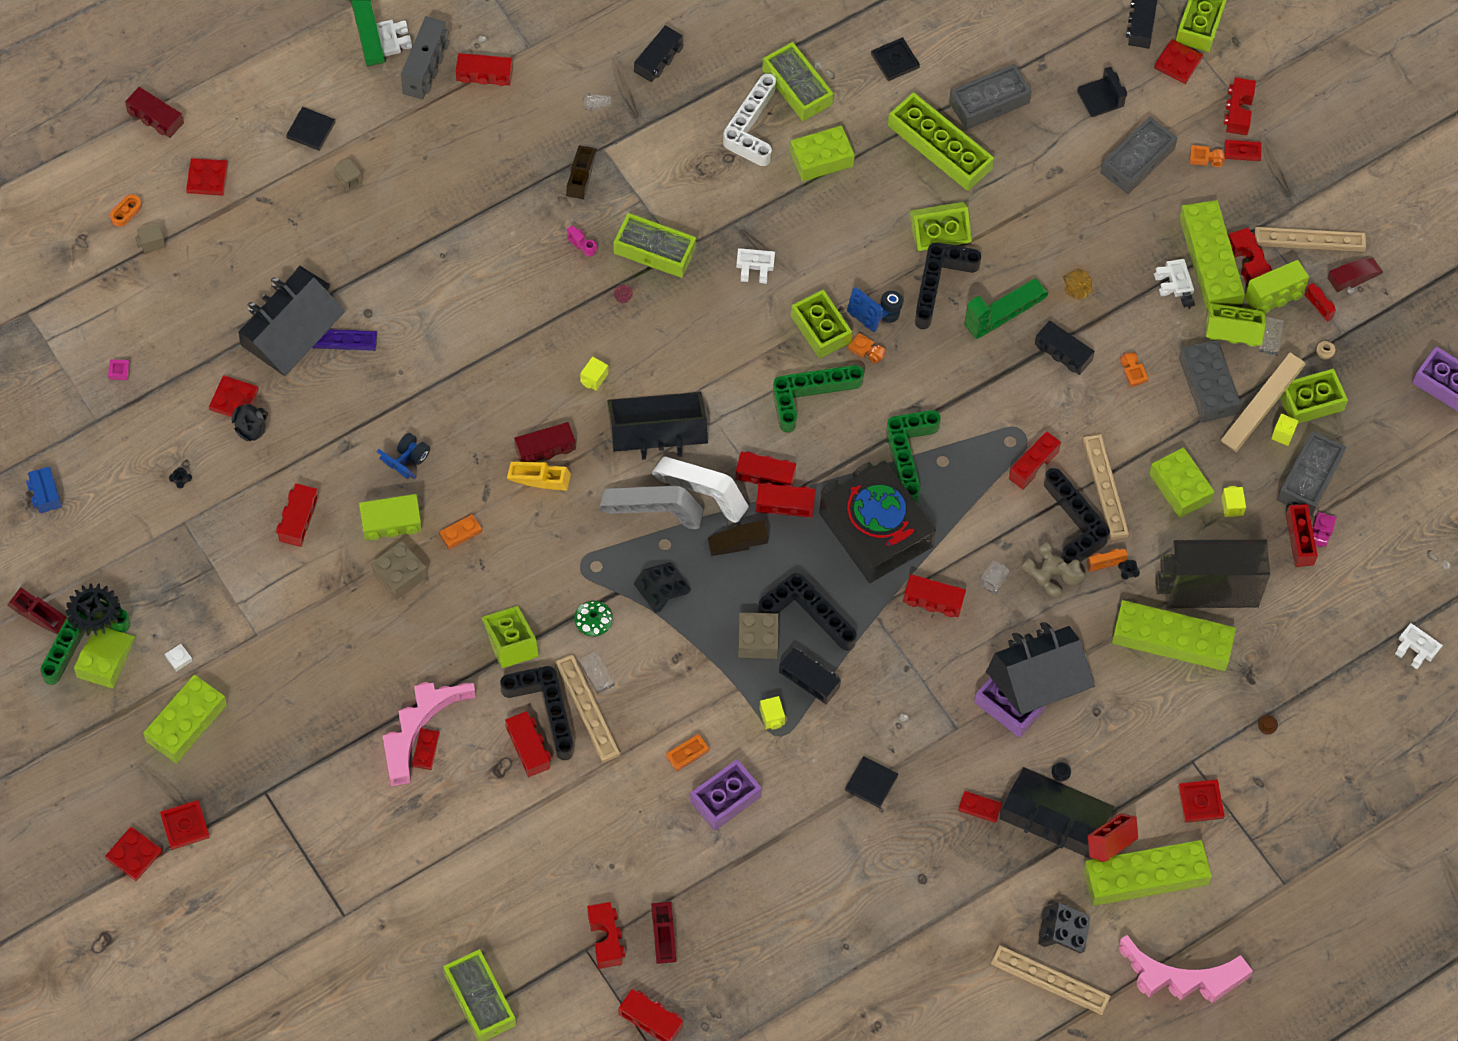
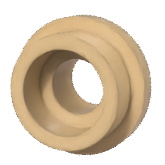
M1328 341L1320 342L1316 349L1318 356L1322 359L1333 357L1335 346Z

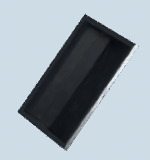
M300 267L285 283L277 278L271 279L273 282L271 286L276 292L271 298L266 294L261 297L266 302L261 308L253 302L247 304L250 307L248 310L253 317L238 331L240 345L283 376H286L346 312L312 275Z
M701 392L607 400L613 452L640 449L641 459L646 460L645 449L659 448V451H663L664 447L676 446L677 456L682 457L681 446L708 444L707 417Z
M1042 622L1040 623L1042 630H1036L1037 638H1033L1030 633L1024 635V637L1019 633H1012L1015 641L1008 640L1009 648L994 654L986 672L1020 715L1095 687L1081 640L1070 626L1054 631L1048 623Z
M1023 767L1002 807L1000 820L1023 829L1025 833L1030 832L1059 845L1061 849L1064 847L1090 858L1088 835L1108 822L1114 806Z

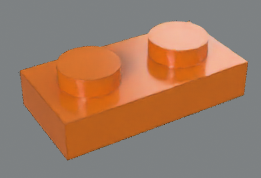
M472 514L439 531V536L448 550L482 533V528Z
M1113 549L1109 553L1093 554L1088 558V571L1117 566L1120 562H1125L1128 556L1126 549Z
M697 734L666 753V758L676 772L708 753L709 747L701 736Z

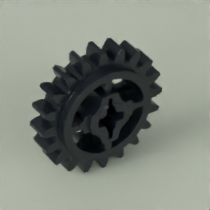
M90 583L89 589H86L82 585V592L74 590L76 597L69 596L71 602L66 603L68 608L66 614L69 616L68 622L72 623L73 629L78 628L80 634L84 630H86L87 636L90 635L91 631H94L95 636H97L98 630L105 634V627L112 629L111 622L118 623L116 617L121 616L119 611L121 605L118 603L119 598L115 596L114 590L109 591L108 586L101 589L100 583H98L96 588H93L92 583ZM100 599L106 601L109 607H104V604L100 603ZM78 611L86 615L87 620L82 619L78 615Z

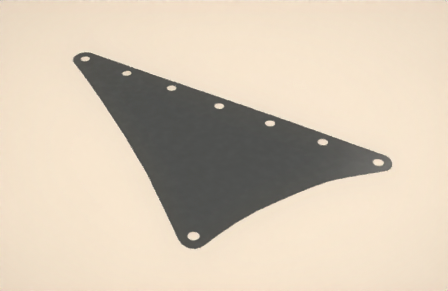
M1011 426L912 455L920 484V498L916 505H907L905 520L910 521L906 529L915 528L916 532L892 547L885 546V542L890 538H871L857 531L848 519L846 503L849 496V488L861 484L862 488L859 490L861 491L870 485L868 478L871 475H877L880 478V484L892 486L900 491L893 461L808 486L815 489L813 518L756 512V502L749 503V508L740 519V525L765 520L769 536L768 544L751 546L746 551L711 556L708 537L730 529L728 527L729 520L723 512L702 517L699 529H689L680 524L590 552L582 558L580 571L586 579L630 598L653 611L635 587L634 582L644 569L668 562L672 563L687 582L691 591L689 594L669 599L661 612L655 614L682 634L728 677L750 704L763 725L764 722L759 709L760 701L779 696L784 714L787 716V722L778 729L773 730L770 728L767 730L774 736L782 737L789 734L798 725L816 698L780 674V663L794 647L805 652L811 660L821 663L827 671L835 673L851 650L846 651L840 648L794 600L778 613L777 659L738 658L739 613H758L761 597L791 574L800 573L855 629L857 642L909 579L910 574L917 570L961 518L1024 453L1028 440L1026 434L1021 429ZM1009 436L1014 437L1017 442L1014 447L1006 446L1004 443L1005 438ZM938 457H947L949 464L946 467L939 466L937 464ZM856 495L854 496L853 501H852V505H851L852 514H853V502H854V499H855ZM901 524L898 528H896V529H894V530H892V531H889V532H884V533H877V532H873V531H869V532L876 533V534H887V533H891V532H893V531L899 529V528L902 526V524ZM662 539L669 540L671 542L670 549L661 550L659 542ZM593 561H599L602 563L603 568L599 572H593L590 569V564ZM799 583L792 584L795 587L800 586ZM783 594L777 595L779 598H785V597H786V596L783 595ZM810 596L805 597V599H807V600H812V599H813V598L810 597ZM763 606L764 609H771L770 606ZM818 610L821 614L826 613L824 610ZM836 623L830 624L832 627H838V626H839V625L836 624ZM844 637V638H843V639H845V640H847V641L852 640V638H850V637Z

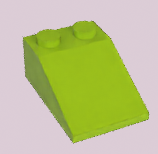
M518 606L481 617L495 656L502 668L539 657L536 638Z
M106 627L105 634L101 630H98L97 636L93 633L75 664L74 670L77 678L114 689L135 636Z

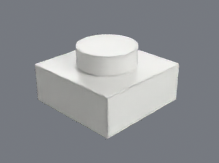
M182 644L165 654V658L176 672L192 662L191 656Z

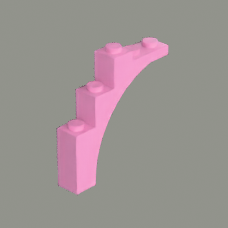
M423 682L414 686L417 708L406 707L398 711L402 732H389L383 735L391 786L411 783L409 760L420 728H423L436 713L456 701L476 698L474 683H461L454 687L442 686L436 690L434 683Z
M1128 935L1123 937L1119 943L1120 953L1130 960L1133 970L1137 974L1140 973L1137 979L1138 989L1141 993H1145L1148 998L1168 985L1171 994L1174 997L1177 996L1180 1001L1200 988L1202 996L1206 1000L1209 999L1211 1003H1214L1249 979L1253 972L1241 955L1218 967L1186 970L1167 966L1146 956L1139 951Z

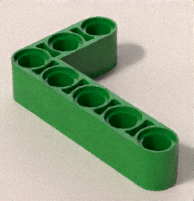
M348 0L352 4L366 66L385 63L371 0Z
M1035 278L989 306L981 296H976L967 305L964 325L975 339H979L1040 303L1049 293L1040 281Z
M853 365L776 377L773 381V398L780 429L783 432L790 433L796 428L797 413L793 398L858 389L862 386L864 380L863 368Z
M934 410L893 416L887 421L886 437L900 492L909 506L918 503L920 484L908 438L931 435L938 432L941 416Z
M100 600L104 607H109L108 603ZM121 608L119 610L121 616L116 618L117 621L119 619L125 620L117 624L111 622L112 630L123 633L129 630L131 623L127 611ZM78 611V615L82 619L87 620L86 615ZM68 617L40 668L44 682L49 685L59 682L86 631L84 630L80 634L78 628L73 629L72 623L68 622ZM72 638L71 641L64 642L65 639ZM63 654V657L55 658L57 655ZM55 671L52 675H47V672Z

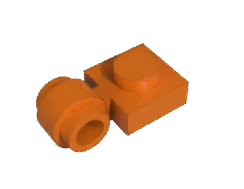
M1191 145L1190 164L1208 166V161L1214 167H1221L1224 164L1225 154L1222 150L1215 149L1209 152V147Z
M860 333L848 345V350L863 359L868 355V359L875 364L880 362L885 356V349L882 346H874V341Z
M1128 352L1120 357V361L1130 388L1147 383L1149 378L1143 364H1137L1138 358L1136 353Z

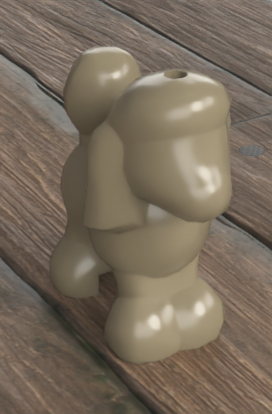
M1045 542L1038 550V553L1045 559L1041 569H1037L1036 564L1030 558L1021 567L1022 571L1034 577L1040 586H1044L1047 595L1054 599L1060 598L1063 592L1058 585L1051 583L1050 580L1053 576L1060 575L1062 581L1070 586L1079 585L1086 577L1080 568L1079 560H1072L1067 564L1063 559L1052 554V546L1048 542Z

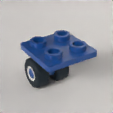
M855 287L852 290L847 312L859 320L866 328L876 332L881 320L887 323L898 320L904 300L900 293L887 291L882 295L881 304H877Z
M407 433L397 445V451L402 454L399 458L395 460L380 449L377 450V453L381 455L379 459L392 469L394 468L406 479L411 477L415 480L417 476L406 468L405 465L409 460L416 465L421 464L427 458L430 446L425 442L417 445V437Z

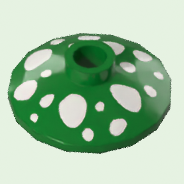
M588 601L578 607L575 612L574 621L581 633L596 637L603 635L610 629L613 615L606 604L600 601ZM596 614L597 616L592 618L590 615Z

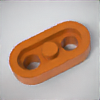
M133 194L124 197L110 213L112 224L117 227L125 226L141 210L140 198Z

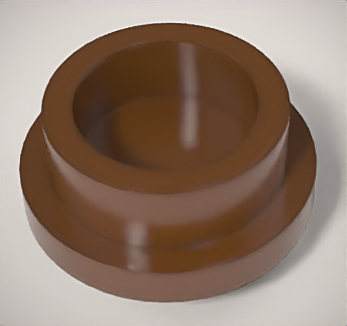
M1266 715L1260 718L1258 728L1263 734H1273L1278 728V722L1274 717Z

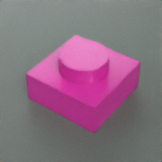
M110 359L109 380H128L129 360Z

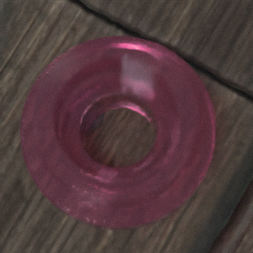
M620 285L615 288L614 297L618 302L626 303L632 298L633 292L629 286Z

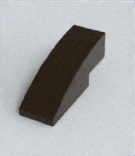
M578 146L567 183V197L584 200L597 148Z
M765 520L733 527L708 537L711 556L746 551L751 546L768 544L769 536Z

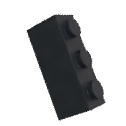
M1157 0L1131 1L1130 8L1134 10L1133 13L1130 12L1128 23H1131V27H1127L1126 38H1129L1128 45L1150 48Z
M665 25L635 60L634 72L651 83L655 78H659L664 67L670 65L674 55L680 53L683 49V35Z
M1050 320L1036 335L1035 345L1037 348L1051 355L1055 361L1067 366L1071 372L1081 375L1093 360L1095 353L1093 349Z
M793 647L779 665L780 674L826 705L840 688L841 680L839 676L834 672L824 669L823 665L818 661L808 658L807 654L802 650H797Z

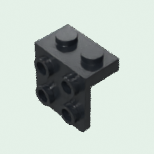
M1112 67L1104 69L1102 79L1079 86L1077 89L1091 117L1124 107L1127 97V91L1124 86H1121L1119 76L1113 71Z
M670 562L644 569L634 582L635 587L655 613L661 612L669 599L689 594L691 591L687 582Z
M1062 903L1044 907L1038 944L1046 947L1057 943L1075 952L1083 953L1086 947L1090 917Z

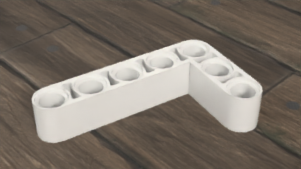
M769 73L763 74L725 128L723 134V145L726 149L760 166H766L770 163L771 146L748 134V132L775 93L776 79Z
M662 457L652 471L653 476L661 482L714 497L725 517L731 522L738 523L749 508L733 479L726 474L668 457Z

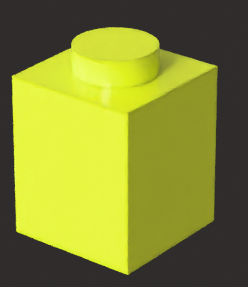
M592 356L580 373V382L586 388H592L597 391L608 376V365Z
M1281 414L1271 439L1289 446L1299 421Z
M1229 486L1224 488L1221 496L1224 517L1243 516L1246 509L1243 487Z
M779 696L761 700L759 709L765 729L771 728L774 730L785 725V714Z

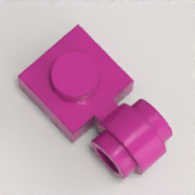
M573 225L567 228V239L576 248L582 249L584 255L591 257L597 253L595 241H585L584 233Z
M1321 512L1317 513L1313 527L1317 547L1327 546L1337 517Z

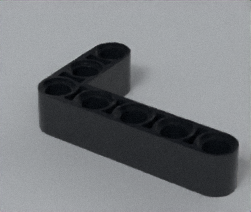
M932 243L929 246L915 314L916 327L927 329L931 325L942 268L970 273L977 272L981 263V253L978 250L943 243Z
M1048 469L1045 474L1044 487L1083 532L1082 535L1063 548L1061 559L1067 564L1076 559L1082 562L1107 544L1110 529L1059 469ZM1061 492H1066L1069 495H1063ZM1073 506H1078L1081 509H1075ZM1085 520H1090L1092 523H1087ZM1096 534H1102L1104 537H1098ZM1081 544H1087L1089 547H1083ZM1066 554H1072L1074 557H1068Z
M800 573L791 574L759 600L758 613L778 614L795 600L840 648L847 651L855 647L857 638L855 629ZM799 583L800 586L795 587L792 584ZM783 594V595H785L786 597H785V598H779L777 595ZM810 596V597H812L813 599H812V600H807V599H805V597ZM763 606H770L771 609H764ZM818 610H824L826 613L821 614ZM836 623V624H838L839 626H838V627H832L830 624ZM844 637H850V638H852V640L847 641V640H845V639H843V638H844Z
M544 666L504 675L500 680L501 693L504 697L513 698L537 692L542 693L556 755L561 760L572 758L574 754L573 740L555 669L551 666ZM545 676H551V677H552V679H550V680H545V679H543V678H544ZM526 680L533 681L531 684L524 683ZM507 684L514 685L512 688L505 687V685ZM550 693L556 694V696L553 698H550L547 695ZM559 711L560 714L553 715L552 712ZM561 728L565 730L563 733L556 732L557 729ZM563 746H567L570 749L567 751H562L560 748Z

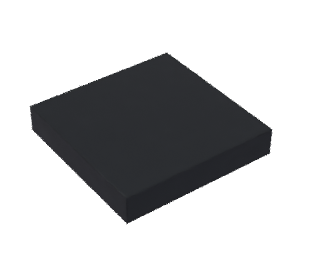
M903 37L871 51L873 59L887 81L920 68L918 60Z
M302 107L286 137L320 151L336 122L331 117Z
M863 756L845 791L881 808L898 778V773Z

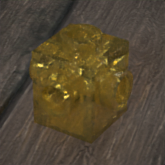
M1077 268L1062 276L1066 285L1065 291L1069 296L1081 300L1093 292L1092 280L1086 271Z

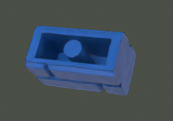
M45 467L29 472V480H26L28 490L34 493V496L31 497L33 507H38L39 513L61 508L62 505L51 468Z

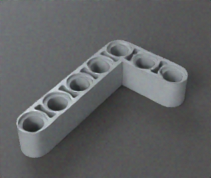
M680 486L605 489L599 507L602 512L608 514L671 511L689 529L700 528L704 511L691 494Z

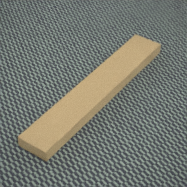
M1255 227L1254 230L1258 246L1365 252L1366 236L1365 233L1268 227Z
M1289 353L1220 441L1237 453L1306 365L1305 362Z
M1102 434L1083 437V444L1104 521L1110 529L1109 539L1115 540L1129 537Z
M573 654L555 661L558 672L601 762L604 763L619 757L620 752Z
M999 945L991 962V965L1100 1015L1103 1014L1111 997L1100 990Z

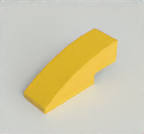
M511 462L507 475L509 481L519 484L562 491L568 490L571 477L567 467L548 466L546 462Z

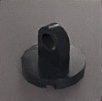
M243 404L235 408L231 418L232 424L234 423L235 432L245 441H255L261 438L265 433V420L268 417V412L262 407L257 409L251 404Z

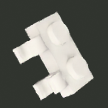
M392 20L376 23L384 57L401 53L400 48H412L410 35L397 38L396 33L401 35L408 33L406 21L393 24Z
M738 248L736 268H742L741 282H748L749 269L760 270L759 283L767 284V273L774 269L775 252Z
M1184 259L1167 261L1166 267L1156 268V273H1154L1155 280H1162L1168 276L1170 279V283L1161 284L1159 289L1161 296H1167L1174 292L1175 297L1183 296V292L1194 293L1193 284Z
M1410 623L1399 637L1402 643L1397 648L1395 654L1402 658L1410 647L1418 653L1411 666L1418 669L1425 659L1431 662L1443 645Z

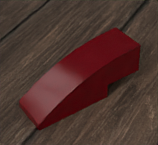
M1365 258L1331 270L1327 279L1334 289L1339 292L1348 287L1352 289L1382 274L1383 271L1374 258Z
M21 587L7 605L26 619L57 635L67 618L38 596L37 598Z
M672 902L651 903L656 964L677 962Z

